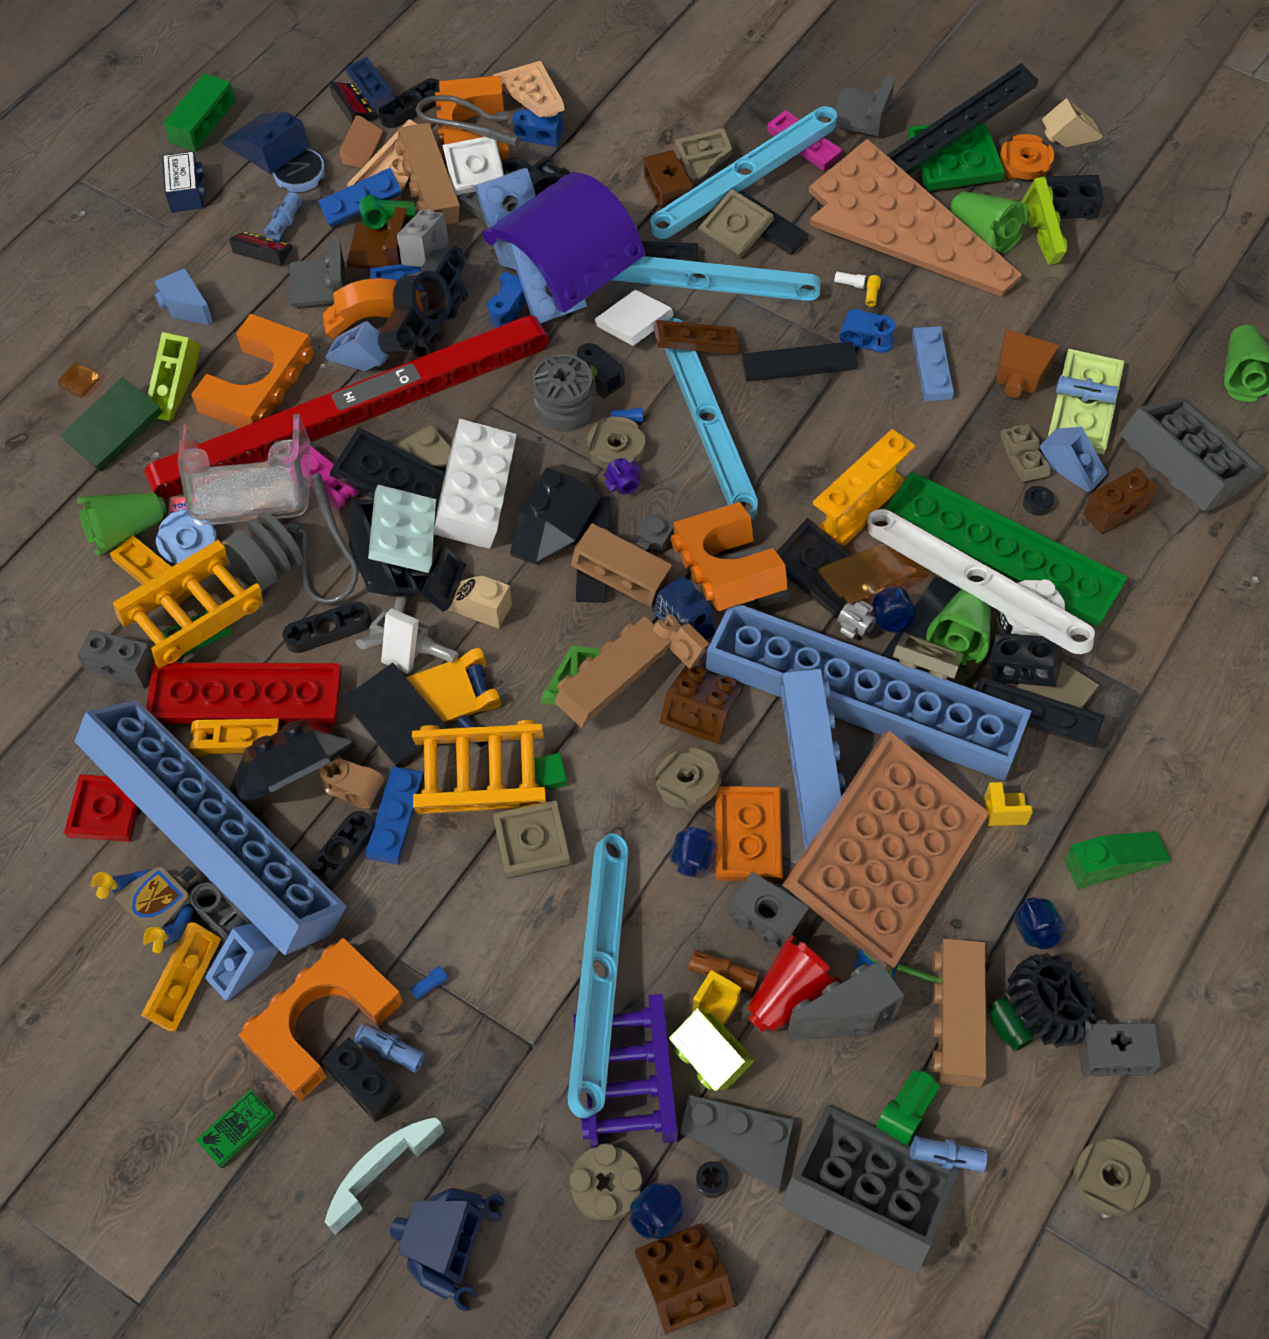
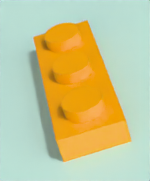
M133 535L110 553L112 560L142 585L171 568L168 563ZM183 590L174 596L173 599L180 605L192 593L190 590Z
M195 922L188 923L141 1016L167 1031H176L221 938Z

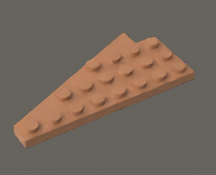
M868 139L809 186V193L824 205L822 209L810 218V225L812 227L1000 297L1021 280L1022 274Z

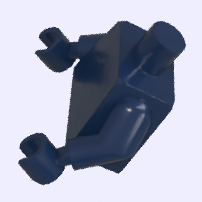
M450 1188L431 1196L428 1201H417L413 1204L409 1219L396 1217L390 1227V1236L392 1239L401 1241L398 1248L399 1254L408 1259L407 1269L418 1284L445 1300L448 1297L454 1299L455 1305L459 1310L469 1311L468 1307L462 1306L459 1303L458 1297L463 1292H469L477 1297L475 1291L470 1287L458 1289L454 1285L455 1282L462 1283L483 1215L492 1222L502 1218L501 1213L492 1212L488 1206L493 1203L504 1205L505 1201L498 1194L482 1199L481 1194Z

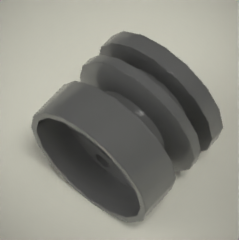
M557 354L543 359L535 367L532 374L536 417L542 425L558 432H569L583 427L591 419L594 412L593 381L590 367L579 357L569 354Z
M264 511L257 516V522L255 520L248 522L247 528L250 536L242 530H237L222 541L226 555L236 571L250 586L257 583L261 588V593L278 581L275 568L283 574H288L291 572V566L298 567L303 563L301 551L289 531L273 515Z

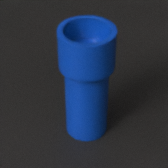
M643 408L611 410V417H624L634 422H643Z
M439 965L431 970L429 975L409 989L416 1000L449 979Z

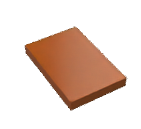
M719 787L715 794L716 881H746L751 872L766 881L782 882L781 787Z

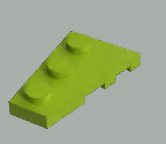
M1040 177L1034 179L1021 202L1026 204L1030 213L1028 218L1031 228H1037V242L1047 264L1051 265L1059 263L1067 252V240L1061 234L1059 227L1060 216L1053 206L1052 189L1047 185L1046 178Z

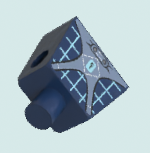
M681 576L658 593L653 613L662 622H664L667 615L671 614L678 620L681 626L689 623L705 640L714 635L711 605L694 587L691 581Z

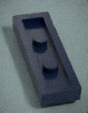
M368 57L345 67L348 77L372 110L383 108L389 102L395 100L393 91Z

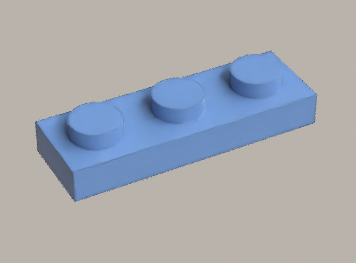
M941 326L913 328L912 339L924 401L952 400L954 391Z

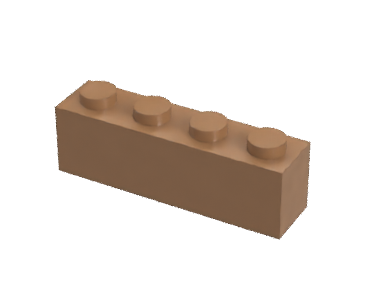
M429 122L398 128V139L395 140V149L398 156L402 155L403 172L405 176L410 177V191L412 196L418 199V212L424 209H431L434 212L445 214L446 225L459 222L460 204Z
M645 616L636 624L631 621L621 631L620 638L616 641L613 639L607 641L600 649V655L595 659L592 656L587 658L578 669L579 672L574 677L569 674L557 686L559 692L554 703L582 728L665 655L672 641L656 635L653 631L655 625Z
M943 939L940 949L934 950L933 971H938L939 983H934L932 993L933 1004H938V1017H933L932 1036L933 1038H938V1051L934 1050L932 1056V1071L938 1072V1084L981 1088L986 1079L985 942Z

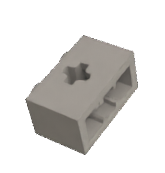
M431 209L421 210L397 234L402 265L422 267L432 251L444 249L448 245L449 240L444 213L434 212Z

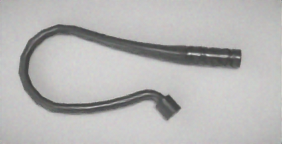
M437 95L425 98L416 107L417 115L424 121L474 132L514 147L520 145L521 138L519 136L490 127L430 117L422 113L421 109L424 105L433 101H452L475 111L486 120L496 121L497 123L508 122L506 111L489 115L476 105L451 95Z
M317 473L313 474L310 480L318 506L335 541L352 567V579L347 589L334 598L317 596L311 589L308 577V532L304 529L303 524L295 521L289 522L287 530L290 533L298 536L302 534L301 574L307 595L313 601L324 605L336 604L353 592L358 581L359 570L354 557L337 528L322 475Z

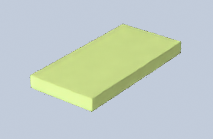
M1068 349L1062 375L1080 380L1090 378L1095 383L1118 386L1119 390L1124 361ZM1062 393L1057 394L1048 437L1057 428L1082 426L1096 453L1104 455L1117 395L1114 404L1091 399H1088L1086 402L1081 401V397Z

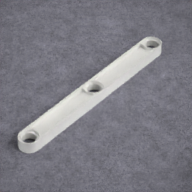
M878 509L868 515V532L877 540L1069 652L1085 654L1093 648L1095 631L1093 627L891 511ZM885 521L888 525L879 527L875 526L874 523ZM976 575L983 577L984 580L973 582L968 578ZM1080 634L1086 636L1088 640L1077 642L1071 636Z

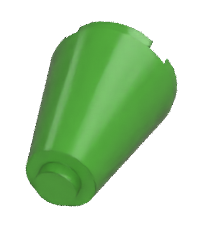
M964 191L955 196L951 203V213L997 253H1006L1017 244L1022 236V233L1019 232L1021 225H1026L1028 220L1026 204L1015 199Z
M1242 325L1231 332L1223 377L1224 386L1228 394L1232 398L1244 402L1257 401L1259 396L1265 394L1269 396V345L1259 330L1252 325Z
M154 492L82 496L77 499V504L83 503L84 507L83 510L78 512L85 536L89 543L95 542L98 549L93 550L96 555L108 552L124 543L132 535L136 536L163 521V514L167 513L163 498L161 496L157 497Z
M960 589L930 624L926 634L927 641L964 653L960 665H966L967 661L976 660L975 663L980 662L985 658L990 645L991 606L967 591Z

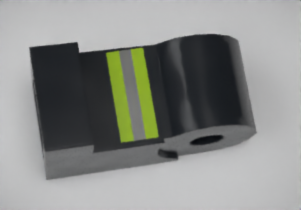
M585 343L578 348L577 357L585 361L590 367L592 380L596 383V393L605 399L625 385L624 367L607 352L593 343Z

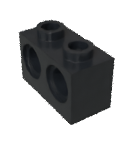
M1099 175L1045 176L1047 185L1051 187L1053 192L1052 202L1054 209L1058 211L1060 219L1098 218L1104 200Z
M997 633L989 659L992 680L1003 683L1056 687L1063 660L1062 648L1044 636Z
M350 1037L322 1060L328 1073L374 1122L401 1099L396 1085Z

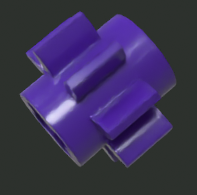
M619 458L607 466V473L604 474L607 478L605 483L611 492L617 490L619 494L627 495L638 488L639 480H641L639 475L641 470L635 461L629 463L627 459Z

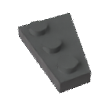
M689 1095L680 1133L716 1156H721L731 1162L748 1176L751 1175L767 1185V1188L775 1193H779L793 1120Z

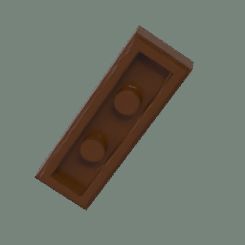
M656 320L653 326L657 347L736 355L740 349L735 327Z

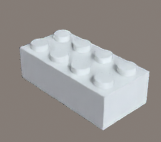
M459 419L435 517L434 535L490 549L498 528L517 434Z

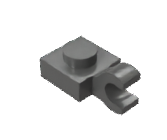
M649 513L635 534L636 545L650 554L654 549L663 552L671 539V535L674 534L673 523Z

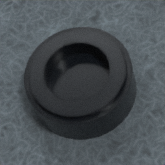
M1043 486L1030 487L1025 492L1023 498L1024 509L1035 516L1048 514L1054 503L1053 493Z

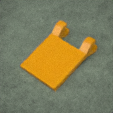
M480 648L470 650L462 657L456 659L454 663L447 662L406 677L444 724L454 722L462 715L470 716L481 711H491L500 708L502 705L496 689L487 690L477 698L474 694L466 670L476 664H481L483 667L486 666V660Z

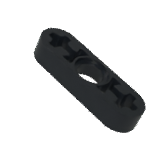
M434 78L426 79L396 96L395 100L389 102L387 106L379 108L380 123L386 128H395L417 116L416 107L418 103L425 98L435 96V92H440L439 80ZM409 101H416V102H418V103L415 104V105H406V104H405V103H407V102H409ZM436 101L427 103L422 107L421 111L424 112L436 105Z
M351 602L292 622L284 628L282 636L289 651L302 653L367 630L371 624V616L368 607L364 603ZM358 614L360 620L355 621L352 615ZM340 618H343L345 626H341ZM325 622H332L336 625L331 632L323 633L319 631V627ZM313 628L315 636L313 637L311 636V633L309 631V629ZM300 633L301 640L296 641L294 635Z
M364 811L350 813L307 868L316 876L321 877L324 874L326 878L324 884L331 891L368 845L374 827L372 817ZM364 822L366 830L362 831L359 829L355 833L353 826L355 824L360 826ZM352 837H353V840H354L355 845H353L352 842L350 841V839H351ZM338 846H344L349 849L348 855L342 860L331 858L332 850ZM325 861H326V862L328 863V865H329L328 869L326 868V866H325V864H324Z

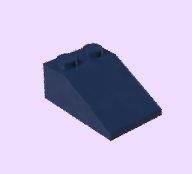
M286 111L260 114L222 140L224 146L269 174H272L310 147L302 120Z

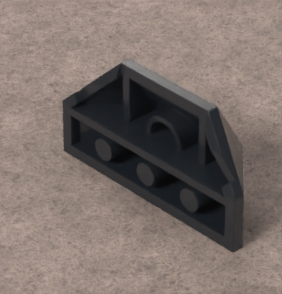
M564 464L546 467L519 512L510 551L512 557L538 565L544 562L545 558L557 555L577 543L602 500L601 494L589 472Z
M352 499L350 503L349 548L368 591L388 596H419L429 572L426 573L369 559L374 500Z
M307 719L289 722L283 726L281 731L271 736H262L256 739L251 746L245 748L229 790L244 805L249 800H256L334 761L346 751L355 748L356 745L345 730Z

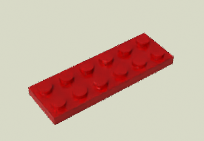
M153 663L146 710L161 724H192L195 720L279 719L281 724L307 719L321 724H336L342 668L340 663H170L159 669L156 663Z

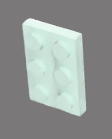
M378 485L374 496L368 558L428 573L432 564L436 499Z

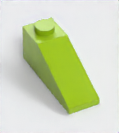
M165 332L161 334L147 395L163 411L156 419L172 422L194 376L201 344L188 337Z

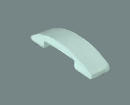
M436 1117L413 1123L398 1130L374 1146L357 1162L339 1186L325 1218V1223L335 1235L363 1209L355 1197L408 1147L419 1157L444 1133L442 1124Z

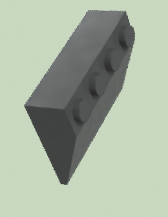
M1185 397L1139 407L1120 433L1132 450L1139 452L1147 459L1150 467L1160 471L1168 478V482L1172 487L1181 490L1190 498L1189 501L1194 507L1203 511L1219 507L1267 473V470Z
M826 1105L792 1175L780 1206L918 1274L931 1247L959 1168L944 1169L941 1167L942 1164L912 1160L910 1157L911 1145L907 1147L886 1133Z

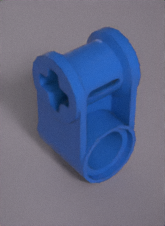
M852 309L847 312L839 339L841 342L853 341L854 347L872 350L877 353H885L890 351L894 344L892 334L895 331V322L888 316ZM881 338V344L878 345V340Z

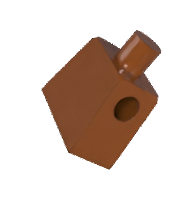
M1006 329L996 381L999 384L1006 385L1004 388L1005 394L1009 397L1017 398L1021 395L1022 391L1036 392L1053 365L1058 344Z

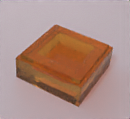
M75 362L57 382L60 388L83 398L100 379L96 372Z

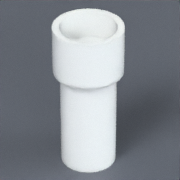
M837 271L834 282L864 289L867 276Z

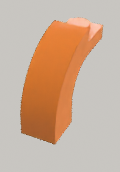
M382 278L365 279L350 283L333 293L334 304L322 313L326 335L334 339L353 323L366 317L380 316L389 319L394 311L393 290L397 281ZM416 290L417 305L423 312L420 292Z

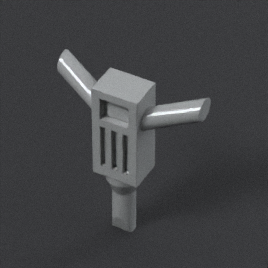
M396 596L394 610L404 614L407 602L406 596ZM382 611L370 625V636L356 640L359 648L367 649L383 644L385 615L387 612ZM418 626L414 658L419 653L431 654L454 663L459 653L435 643L428 637V629Z

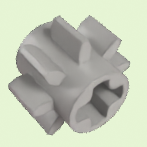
M862 600L860 602L857 601L855 605L848 602L837 619L843 626L840 632L850 639L857 638L858 635L865 638L876 622V618L871 614L874 608Z

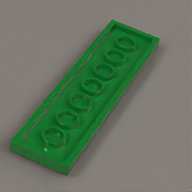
M912 471L885 508V510L891 511L1015 583L1024 580L1051 581L1064 600L1065 611L1098 628L1128 578Z

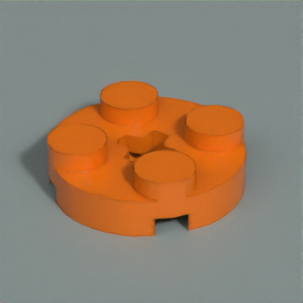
M1019 134L1013 136L1012 141L1008 143L1006 141L1003 144L1000 153V161L1004 168L1005 176L1010 179L1019 178L1024 180L1045 177L1051 169L1054 160L1052 146L1049 144L1047 147L1042 143L1043 139L1036 135ZM1028 155L1029 159L1024 158L1023 156Z

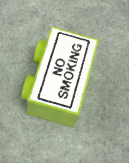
M697 1008L669 1037L676 1046L674 1048L676 1055L685 1063H691L699 1072L697 1078L709 1090H727L755 1061L709 1008Z

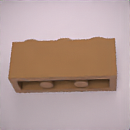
M594 524L590 525L575 547L571 562L572 567L649 607L652 606L658 593L665 586L672 564L666 562L661 557L654 556L634 543L627 542L607 529L600 528Z

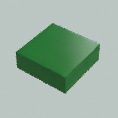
M560 753L534 758L535 783L539 784V787H545V790L567 786Z

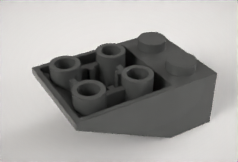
M880 961L871 966L868 963L863 964L851 973L850 976L852 978L842 984L839 981L831 983L821 992L822 996L812 1002L810 999H806L797 1004L792 1009L793 1013L790 1017L787 1038L789 1041L868 1036L896 1019L904 994Z

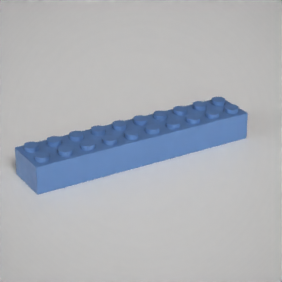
M741 604L727 608L707 649V670L722 676L731 677L738 682L781 697L779 680L782 673L821 669L822 678L828 679L830 696L826 698L827 710H833L834 718L880 735L891 731L906 745L1005 781L1031 713V710L949 680L937 678L916 668L906 667L897 661Z
M137 700L85 712L74 742L284 955L333 934L346 905Z

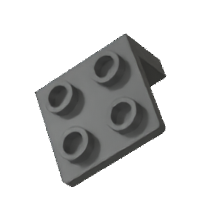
M885 76L882 85H877L875 93L843 87L834 107L837 112L836 127L878 137L892 103L895 78Z
M339 238L328 239L329 251H324V259L290 262V304L292 307L334 303L333 293L345 286V261Z

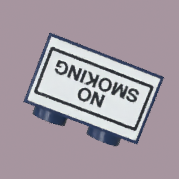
M194 151L162 155L165 195L171 213L203 208L202 197H206V188L204 181L201 180V178H205L202 161L197 162Z

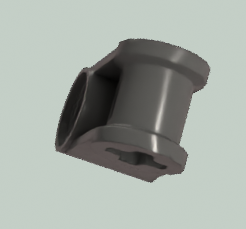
M202 883L192 891L191 903L198 916L224 943L233 928L252 923L215 884ZM216 898L212 906L202 907L205 900Z

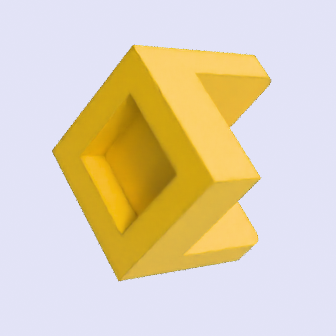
M989 782L984 795L985 808L989 812L987 816L988 826L1027 825L1033 812L1032 806L1025 804L1024 794L1004 793L1002 782Z
M711 970L693 998V1012L697 1008H709L725 1026L740 1001L741 987Z

